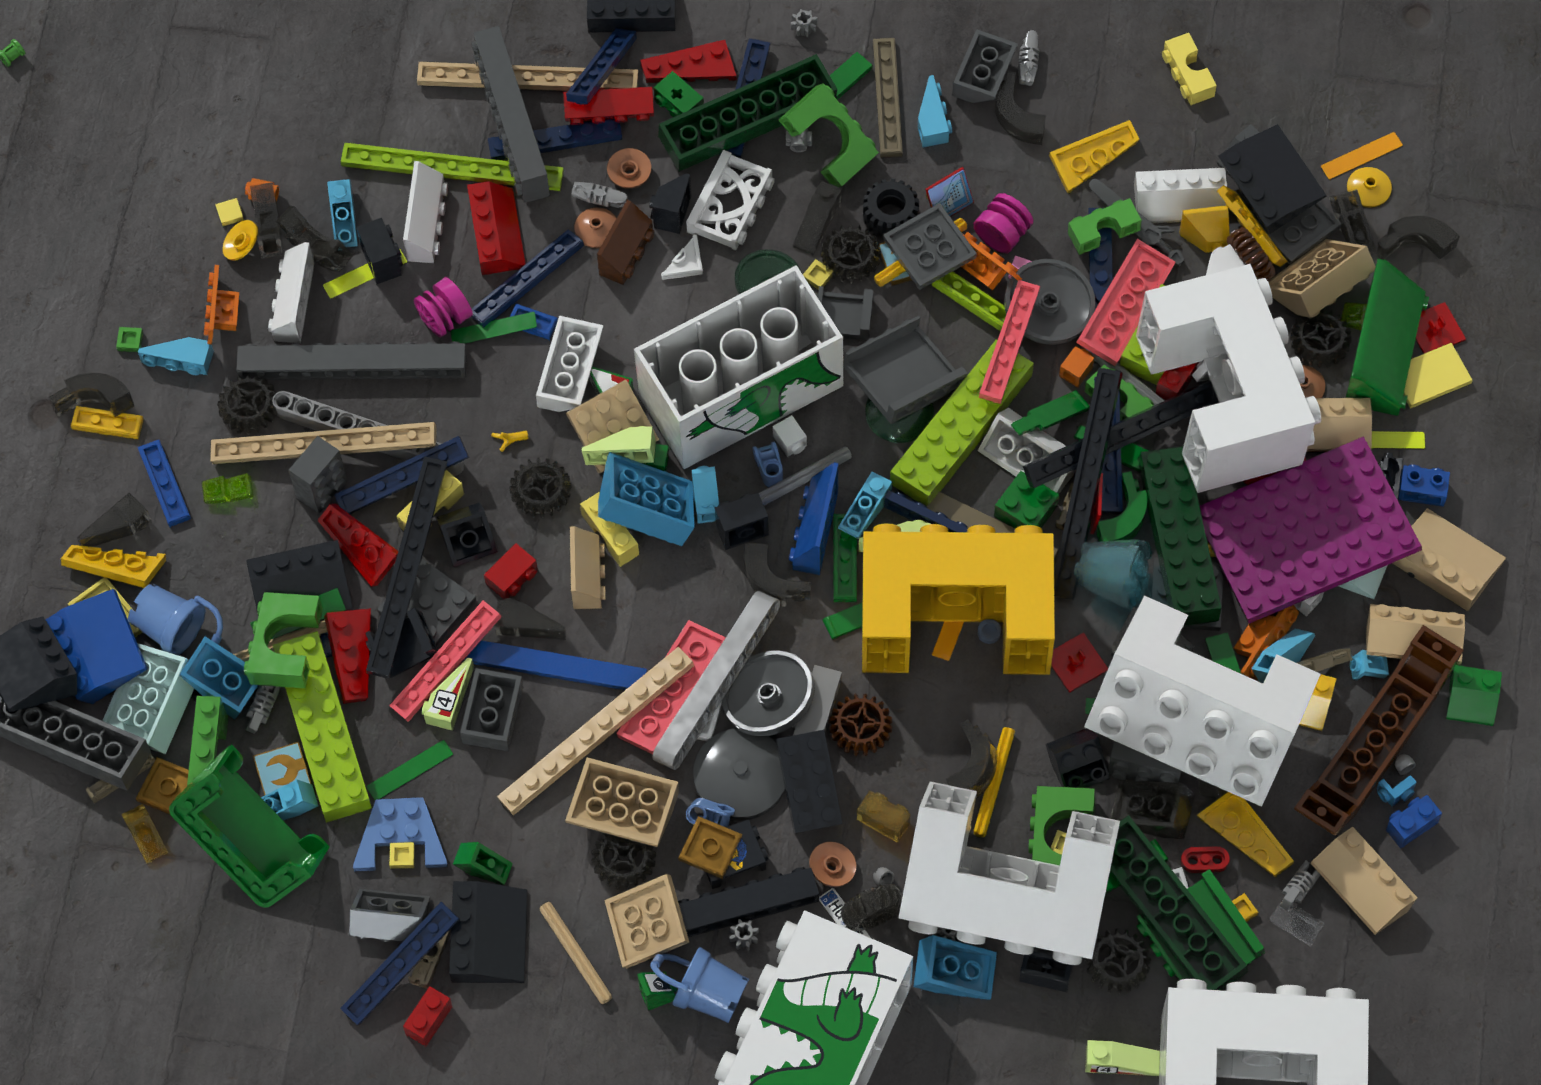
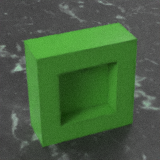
M119 327L117 351L138 352L142 343V328Z

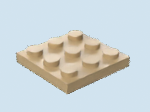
M623 380L566 412L584 447L629 427L652 426L627 380ZM653 429L656 441H658L659 438ZM606 464L594 466L598 473H602L605 470Z
M665 874L604 900L623 968L628 969L654 958L657 954L666 953L689 943L671 875Z

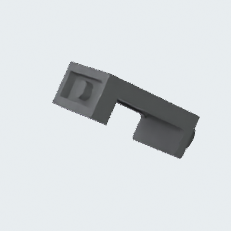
M819 286L818 294L815 293L843 338L868 340L870 336L873 290L864 289V295L824 292V286Z

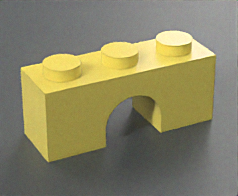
M1186 33L1165 41L1162 57L1165 63H1169L1173 79L1179 82L1183 98H1187L1190 105L1215 97L1217 85L1208 68L1195 71L1187 66L1196 62L1198 49L1191 35Z
M447 470L445 471L434 515L443 506L449 510L464 495L462 483ZM412 501L397 515L399 527L403 531Z
M598 492L580 503L581 515L594 532L598 531L606 543L608 552L621 567L639 555L638 543L625 526L598 517V499L600 494Z

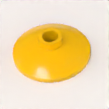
M1364 167L1354 171L1347 182L1348 195L1355 203L1363 207H1377L1384 204L1389 199L1392 191L1389 177L1383 171L1373 167Z
M241 221L228 232L223 243V254L227 259L232 261L239 260L253 248L258 237V227L253 221Z

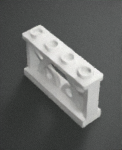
M723 150L686 221L687 233L692 235L698 234L731 247L736 251L739 244H744L747 237L746 231L749 226H753L756 219L755 213L758 208H762L765 202L764 195L766 191H770L773 187L775 179L772 178V169H766L733 156L731 152ZM730 167L736 168L744 172L739 176ZM754 175L759 177L761 182L758 186L753 187L751 183L755 181L754 179H749L745 183L743 180L747 176ZM722 182H728V185H730L731 182H733V184L727 188H724L721 185ZM738 188L744 205L733 211L723 213V206L720 200L715 197L716 194H728ZM710 206H717L718 214H715V210L710 211ZM701 223L716 224L715 229L702 225ZM725 223V228L728 231L730 225H735L736 231L730 235L725 234L721 231L720 224Z

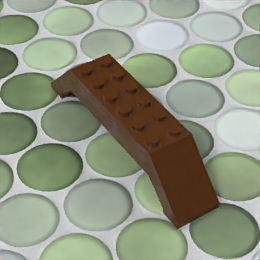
M1422 625L1410 642L1408 649L1391 677L1320 778L1306 790L1294 810L1333 835H1336L1358 813L1429 711L1464 650L1425 625Z

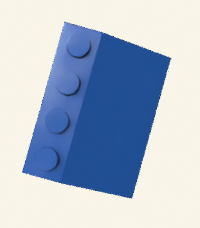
M834 462L811 478L810 486H805L803 499H806L805 506L800 507L798 517L802 521L800 527H796L794 533V540L797 543L795 548H791L789 561L793 562V570L816 575L821 573L838 497L839 463Z
M115 589L67 606L46 619L77 673V695H75L77 700L94 704L147 670Z

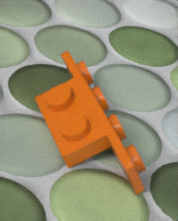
M969 232L964 235L977 253V258L961 266L963 269L991 290H994L1006 273L1017 281L1022 280L1016 274L1018 269L1009 262L1006 265L1003 264L1005 259L996 252L991 255L989 253L991 249L982 242L977 245L978 239Z
M215 265L214 273L209 272L208 286H212V289H208L207 302H210L211 306L206 305L205 319H209V322H205L204 336H208L207 344L212 345L214 329L236 331L239 292L217 290L219 265Z
M1294 605L1280 610L1276 617L1268 615L1248 624L1233 648L1237 654L1249 657L1241 670L1242 675L1257 680L1252 667L1262 651L1285 636L1291 625L1296 621L1299 612Z

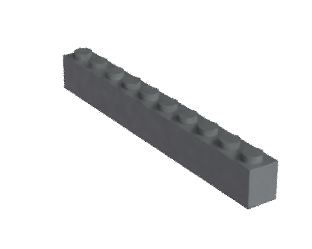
M455 341L448 344H438L436 342H427L426 344H415L413 342L392 344L384 342L381 344L359 343L357 345H347L345 343H337L335 345H324L322 343L301 345L293 343L282 346L278 344H268L267 346L246 344L238 346L236 371L239 381L466 378L467 352L465 343Z

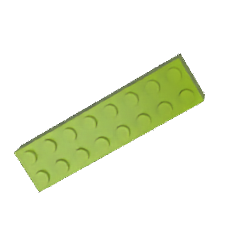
M997 339L890 471V481H892L894 487L927 507L986 435L997 414L1009 406L1032 377L1034 363L1018 353L1001 404L979 398Z
M318 631L273 644L275 653L306 656L310 667L306 688H285L326 823L372 809Z

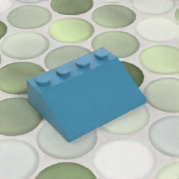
M609 452L598 499V517L669 543L683 546L694 529L693 483L682 477Z

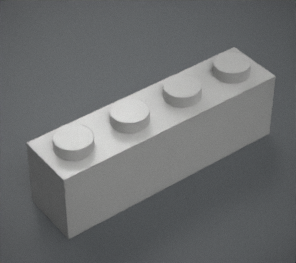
M814 665L813 672H811L815 683L814 698L806 714L792 726V728H795L793 735L824 730L826 735L829 718L832 715V709L834 708L842 682V672Z

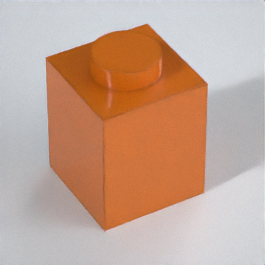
M1075 346L1061 364L1059 377L1079 387L1092 370L1094 357L1089 351Z

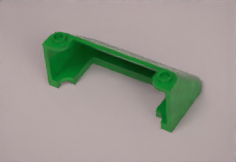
M1377 259L1345 398H1370L1371 410L1398 416L1400 408L1405 409L1408 395L1403 394L1422 309H1427L1429 296H1425V290L1384 259Z
M231 744L173 800L169 807V812L172 818L258 906L263 908L270 907L312 877L330 846L318 835L308 834L300 839L236 772L243 764V757Z

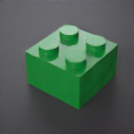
M1020 471L995 504L994 517L1015 529L1024 525H1034L1042 528L1058 507L1059 494L1043 484L1036 488H1030L1025 473Z

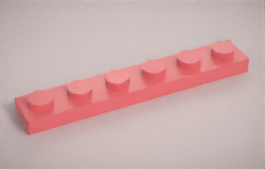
M1018 280L979 393V398L1001 404L1040 291V286Z
M483 600L389 706L409 722L420 710L424 702L428 701L431 693L460 665L502 617L500 613Z

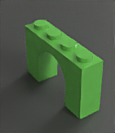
M823 83L815 86L787 111L779 121L792 137L800 135L818 118L828 119L838 127L842 136L841 150L820 171L833 189L842 187L879 152L875 148V143L861 131V125L849 116L845 105L839 103L834 97L833 90Z
M264 592L262 601L258 603V621H254L253 624L254 639L249 642V661H245L244 674L247 675L250 685L306 688L310 670L307 657L275 653L268 648L271 638L284 628H319L323 610L319 596Z
M197 696L187 786L216 758L218 739L226 740L228 715L221 697Z
M1037 786V794H1032V808L1036 809L1035 817L1030 819V831H1034V839H1029V853L1033 854L1032 860L1060 866L1062 855L1049 848L1045 841L1046 833L1055 822L1071 818L1072 811L1094 815L1095 789Z

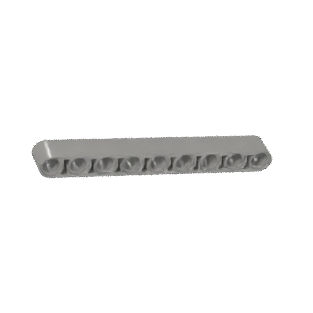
M286 391L276 393L272 400L275 413L279 418L316 431L345 429L342 427L347 424L352 425L347 429L388 426ZM283 403H288L286 407H279ZM304 410H309L307 414H300ZM325 417L331 418L328 421H321ZM434 447L378 452L406 461ZM462 461L446 470L453 476H457L464 470V463Z
M760 591L754 593L656 745L653 752L654 761L673 770H676L681 765L777 615L780 608L779 599Z

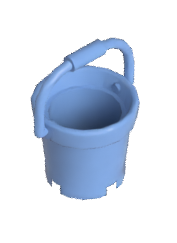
M149 584L139 593L134 601L138 604L136 612L132 609L129 611V623L161 646L162 651L180 655L191 645L204 622L205 607L213 612L217 620L216 634H213L211 640L218 645L222 640V617L214 605L200 596L186 600L156 584H153V586Z
M701 947L697 949L691 962L671 954H657L650 963V967L656 976L678 988L672 1003L674 1006L682 1009L688 1007L719 1018L729 1023L749 981V978L712 958L711 953ZM664 960L674 961L688 967L681 983L659 970Z

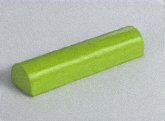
M951 272L932 283L934 288L1001 332L1006 317L1003 304L955 272Z

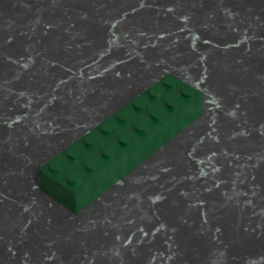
M815 54L660 123L658 137L678 172L722 153L723 150L727 151L783 126L779 119L815 86L824 83L833 90L835 98L837 97V87L818 55Z
M1183 447L1144 451L1140 453L1139 469L1143 489L1147 493V508L1168 606L1188 615L1184 626L1219 621L1221 613L1220 598L1196 489L1182 455Z
M1128 815L1121 820L1110 874L1190 977L1205 981L1207 983V990L1224 991L1227 984L1236 982L1248 973L1246 963L1131 817Z

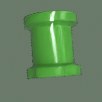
M12 39L11 44L0 50V60L6 67H10L12 61L20 55L24 56L26 52L17 40Z

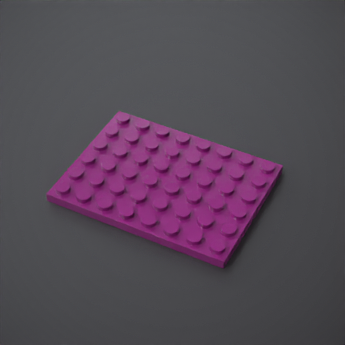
M1364 436L1304 461L1300 466L1285 469L1199 506L1206 539L1249 624L1422 551V545Z

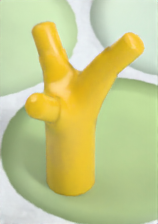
M527 431L491 434L492 437L504 441L499 449L501 452L511 443L528 440Z

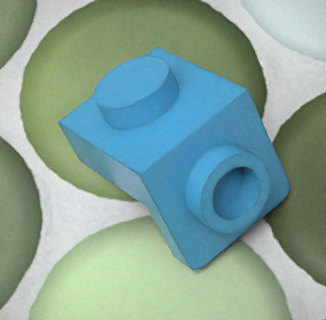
M1410 775L1392 789L1382 779L1378 783L1377 793L1382 801L1388 802L1393 807L1399 801H1407L1413 796L1417 782Z

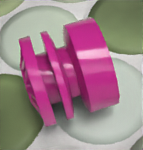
M999 193L988 204L987 210H984L974 221L973 228L979 238L989 247L1001 253H1009L1017 245L1020 237L1025 235L1027 230L1033 225V217L1020 201L1005 193Z
M444 277L432 286L435 296L426 290L422 293L423 297L419 295L413 300L422 321L440 338L446 334V330H453L452 320L461 324L473 315L472 309L463 293L447 277Z

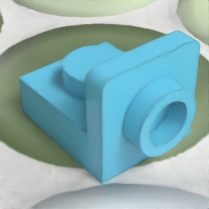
M1361 650L1350 661L1353 680H1358L1363 676L1385 678L1389 675L1387 657L1366 655V650Z

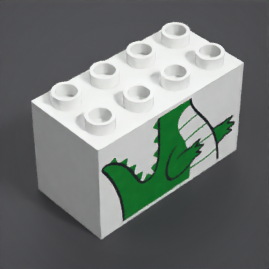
M797 265L634 349L639 398L683 469L843 387V336Z
M804 910L798 925L787 921L781 930L776 944V948L780 949L777 958L778 968L766 964L756 986V991L760 993L757 1001L759 1008L757 1011L748 1007L744 1010L735 1033L737 1036H740L736 1048L739 1051L737 1055L728 1051L724 1053L715 1074V1079L719 1080L718 1085L868 1084L910 991L913 956Z

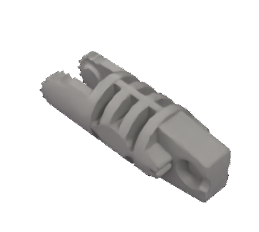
M1034 30L1026 33L1019 52V84L1032 86L1038 69V35Z
M574 182L571 193L575 198L606 207L623 208L628 200L627 194L614 190L612 187L594 183Z
M258 686L246 717L250 718L246 728L247 731L255 734L260 723L266 724L281 687L273 686L271 693L264 690L266 686Z
M1307 860L1303 862L1282 891L1285 897L1280 907L1287 911L1295 902L1299 904L1302 902L1321 876L1317 870L1312 875L1306 872L1310 864Z

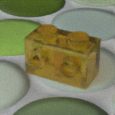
M869 790L857 809V820L898 843L910 825L911 814L908 813L909 811L900 804L894 805L883 794L879 792L875 794Z

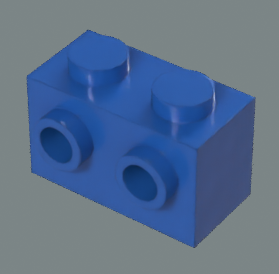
M1404 465L1398 500L1444 507L1447 499L1450 472H1445L1440 468L1426 469L1418 465Z
M1428 795L1421 799L1416 797L1407 805L1408 808L1403 812L1398 810L1389 817L1386 831L1400 849L1439 822L1442 812Z

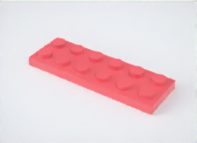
M1137 238L1076 343L1115 366L1138 326L1145 291L1159 288L1165 282L1176 262Z
M688 620L667 655L679 647L693 661L695 666L622 725L616 733L617 737L653 754L656 745L726 637Z

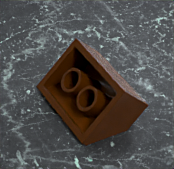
M629 200L625 202L597 253L599 275L624 285L627 278L630 279L632 277L636 261L642 259L645 252L644 247L647 242L650 243L655 233L652 220Z

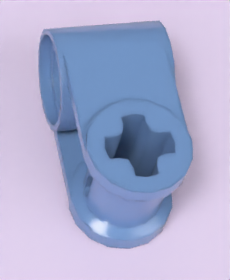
M775 441L771 442V445L752 447L754 459L759 468L763 483L767 487H771L782 481L783 469ZM770 472H776L777 474H776V475H769L768 473H770Z
M697 798L687 808L686 818L693 825L699 816L721 826L728 827L730 817L734 815L735 810L725 804H719L705 798ZM694 807L702 809L704 815H698Z

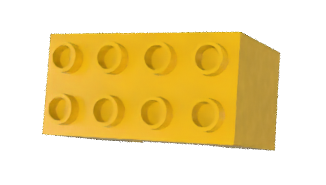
M879 524L873 528V532L863 531L862 673H909L911 621L982 622L986 619H993L997 622H1003V674L1050 675L1055 640L1053 533H1043L1040 527L1034 525L1017 527L1014 533H995V528L989 525H974L969 527L967 532H948L946 526L939 524L925 525L920 528V532H901V528L894 524Z

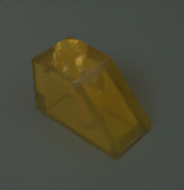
M143 804L121 814L146 864L168 853Z

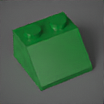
M1455 665L1450 677L1446 719L1493 726L1499 701L1502 672Z

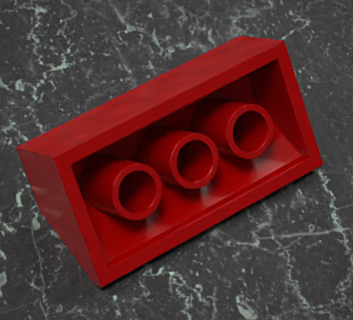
M652 87L598 90L588 104L569 102L566 97L567 92H563L565 121L570 122V125L583 124V121L592 120L594 124L605 123V119H614V122H626L628 118L646 121L654 116Z
M490 181L467 185L482 275L519 270L526 263L513 188Z

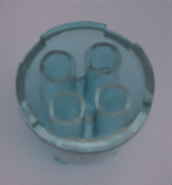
M1139 539L1084 542L1081 548L1082 557L1080 563L1077 562L1074 569V575L1079 578V586L1122 608L1134 610L1135 604H1140L1145 596L1150 579L1147 559H1151L1152 551L1149 542Z

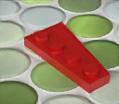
M725 39L640 60L646 83L660 82L672 71L681 79L687 80V82H695V79L718 81V79L729 78V81L737 80Z
M329 504L318 519V522L333 540H338L340 549L370 586H378L395 564L398 550L337 504Z
M371 608L330 612L324 616L343 704L362 702L368 698L369 674H366V668L369 661V649L366 645V641H368L366 632L370 631Z

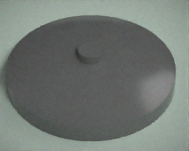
M1039 259L1020 267L1016 274L1022 278L1021 281L1040 286V291L1024 336L1032 341L1048 345L1066 343L1080 336L1095 310L1094 291L1084 274L1074 266L1055 259ZM1013 277L1008 282L1004 296L1006 314L1018 283Z
M766 651L748 658L722 699L724 712L733 726L743 733L752 736H770L781 733L800 721L809 710L815 693L814 679L804 661L792 653Z
M737 728L725 730L710 738L696 756L693 767V779L699 798H705L734 808L735 812L730 817L731 820H750L760 817L772 810L785 793L777 745L769 736H752L741 732Z

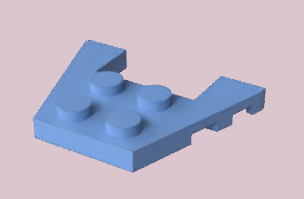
M423 797L375 800L353 864L354 871L376 870V847L390 846V843L414 842V845L425 844L426 868L447 867L446 857Z

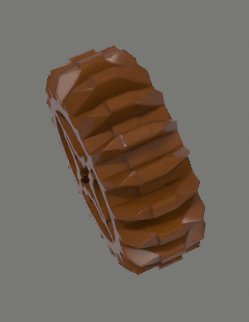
M1241 227L1227 237L1228 245L1230 244L1244 264H1251L1257 280L1266 278L1269 281L1275 276V269L1269 257L1248 229Z
M855 693L853 700L846 696L845 703L839 701L837 703L838 709H832L833 716L829 718V723L831 724L829 732L834 733L832 740L838 741L837 746L839 748L845 746L846 753H849L852 749L855 756L859 754V751H863V754L867 756L869 749L876 753V746L883 748L884 741H889L890 735L888 733H891L893 728L890 725L892 717L888 716L890 710L888 708L883 709V701L876 704L875 696L868 700L866 693L863 694V698H858V694ZM853 711H858L855 715H848ZM868 711L876 716L879 722L869 718L866 712ZM861 717H863V725L859 732L858 725L861 722ZM843 728L852 731L855 734V738L846 734ZM867 734H874L869 738L863 739Z

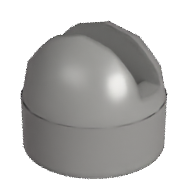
M1406 754L1399 755L1395 761V767L1400 775L1410 772L1416 766L1414 760Z
M880 867L876 873H873V880L881 888H887L894 880V873L887 868Z

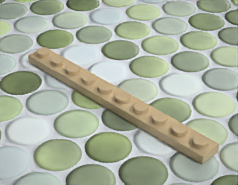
M419 62L418 85L485 88L479 77V68L475 64ZM512 65L519 89L568 91L585 69L577 67ZM614 69L599 90L637 88L638 70Z
M435 422L214 439L211 440L210 461L212 464L299 458L317 436L337 448L340 454L436 447Z
M677 647L497 796L499 801L514 816L694 667L693 661Z

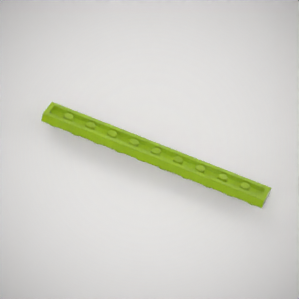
M344 143L341 157V166L413 174L414 161H419L442 173L444 178L475 182L490 181L496 184L515 186L514 177H511L508 161ZM544 165L549 190L561 191L564 174L563 167Z

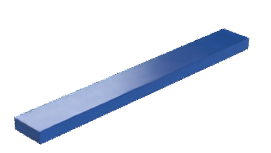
M482 640L462 661L464 662L467 658H472L475 665L626 690L647 673L645 668Z

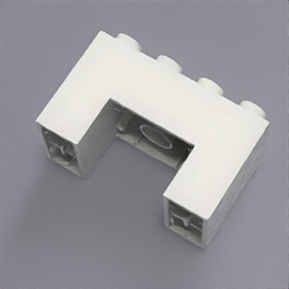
M1251 264L1145 291L1136 338L1151 375L1203 361L1219 400L1218 404L1192 410L1182 455L1197 493L1302 465L1307 447L1313 445L1315 441L1314 425L1321 422V412L1314 396L1305 398L1300 386L1305 381L1302 363L1297 356L1289 358L1284 347L1285 344H1288L1289 340L1286 324L1282 317L1273 319L1268 305L1272 304L1270 285L1266 278L1256 279Z
M1144 596L1113 656L1084 727L1262 807L1296 733L1320 673L1276 654L1264 683H1260L1177 646V640L1188 615Z
M929 782L919 807L899 919L908 920V928L922 934H935L938 927L956 930V938L969 944H984L986 937L1005 941L1004 948L1016 954H1032L1034 947L1053 951L1052 958L1064 964H1081L1082 957L1092 959L1120 821L1072 811L1059 866L968 847L967 842L977 791Z
M1199 979L1179 980L1177 988L1168 987L1161 1015L1159 1085H1216V1077L1304 1082L1307 1085H1368L1369 1000L1356 999V992L1348 988H1332L1326 991V997L1306 996V989L1298 985H1282L1276 988V994L1256 993V985L1248 982H1232L1227 984L1226 991L1207 990V983Z

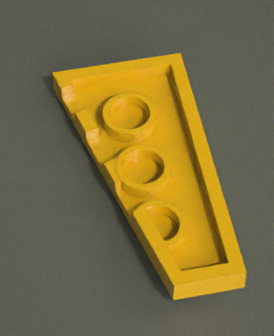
M1128 120L1050 152L1049 157L1068 194L1138 143L1139 137L1131 121Z
M1224 185L1219 188L1217 192L1223 198L1225 204L1238 217L1240 225L1248 229L1269 257L1271 263L1281 267L1288 262L1238 193Z
M71 545L61 557V566L145 588L166 562V554L157 553V556H146V552L136 551V554H124L123 550L120 549L103 552L99 547Z
M1227 792L1197 814V818L1274 877L1294 864V860L1245 799Z

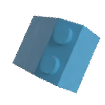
M206 636L179 675L202 696L221 697L227 715L233 719H236L258 686L250 685L247 675L244 674L245 662Z
M935 935L921 939L919 941L913 987L934 993L990 1000L997 952Z

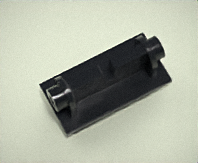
M1386 452L1381 458L1380 468L1398 500L1404 459L1394 458L1393 453Z

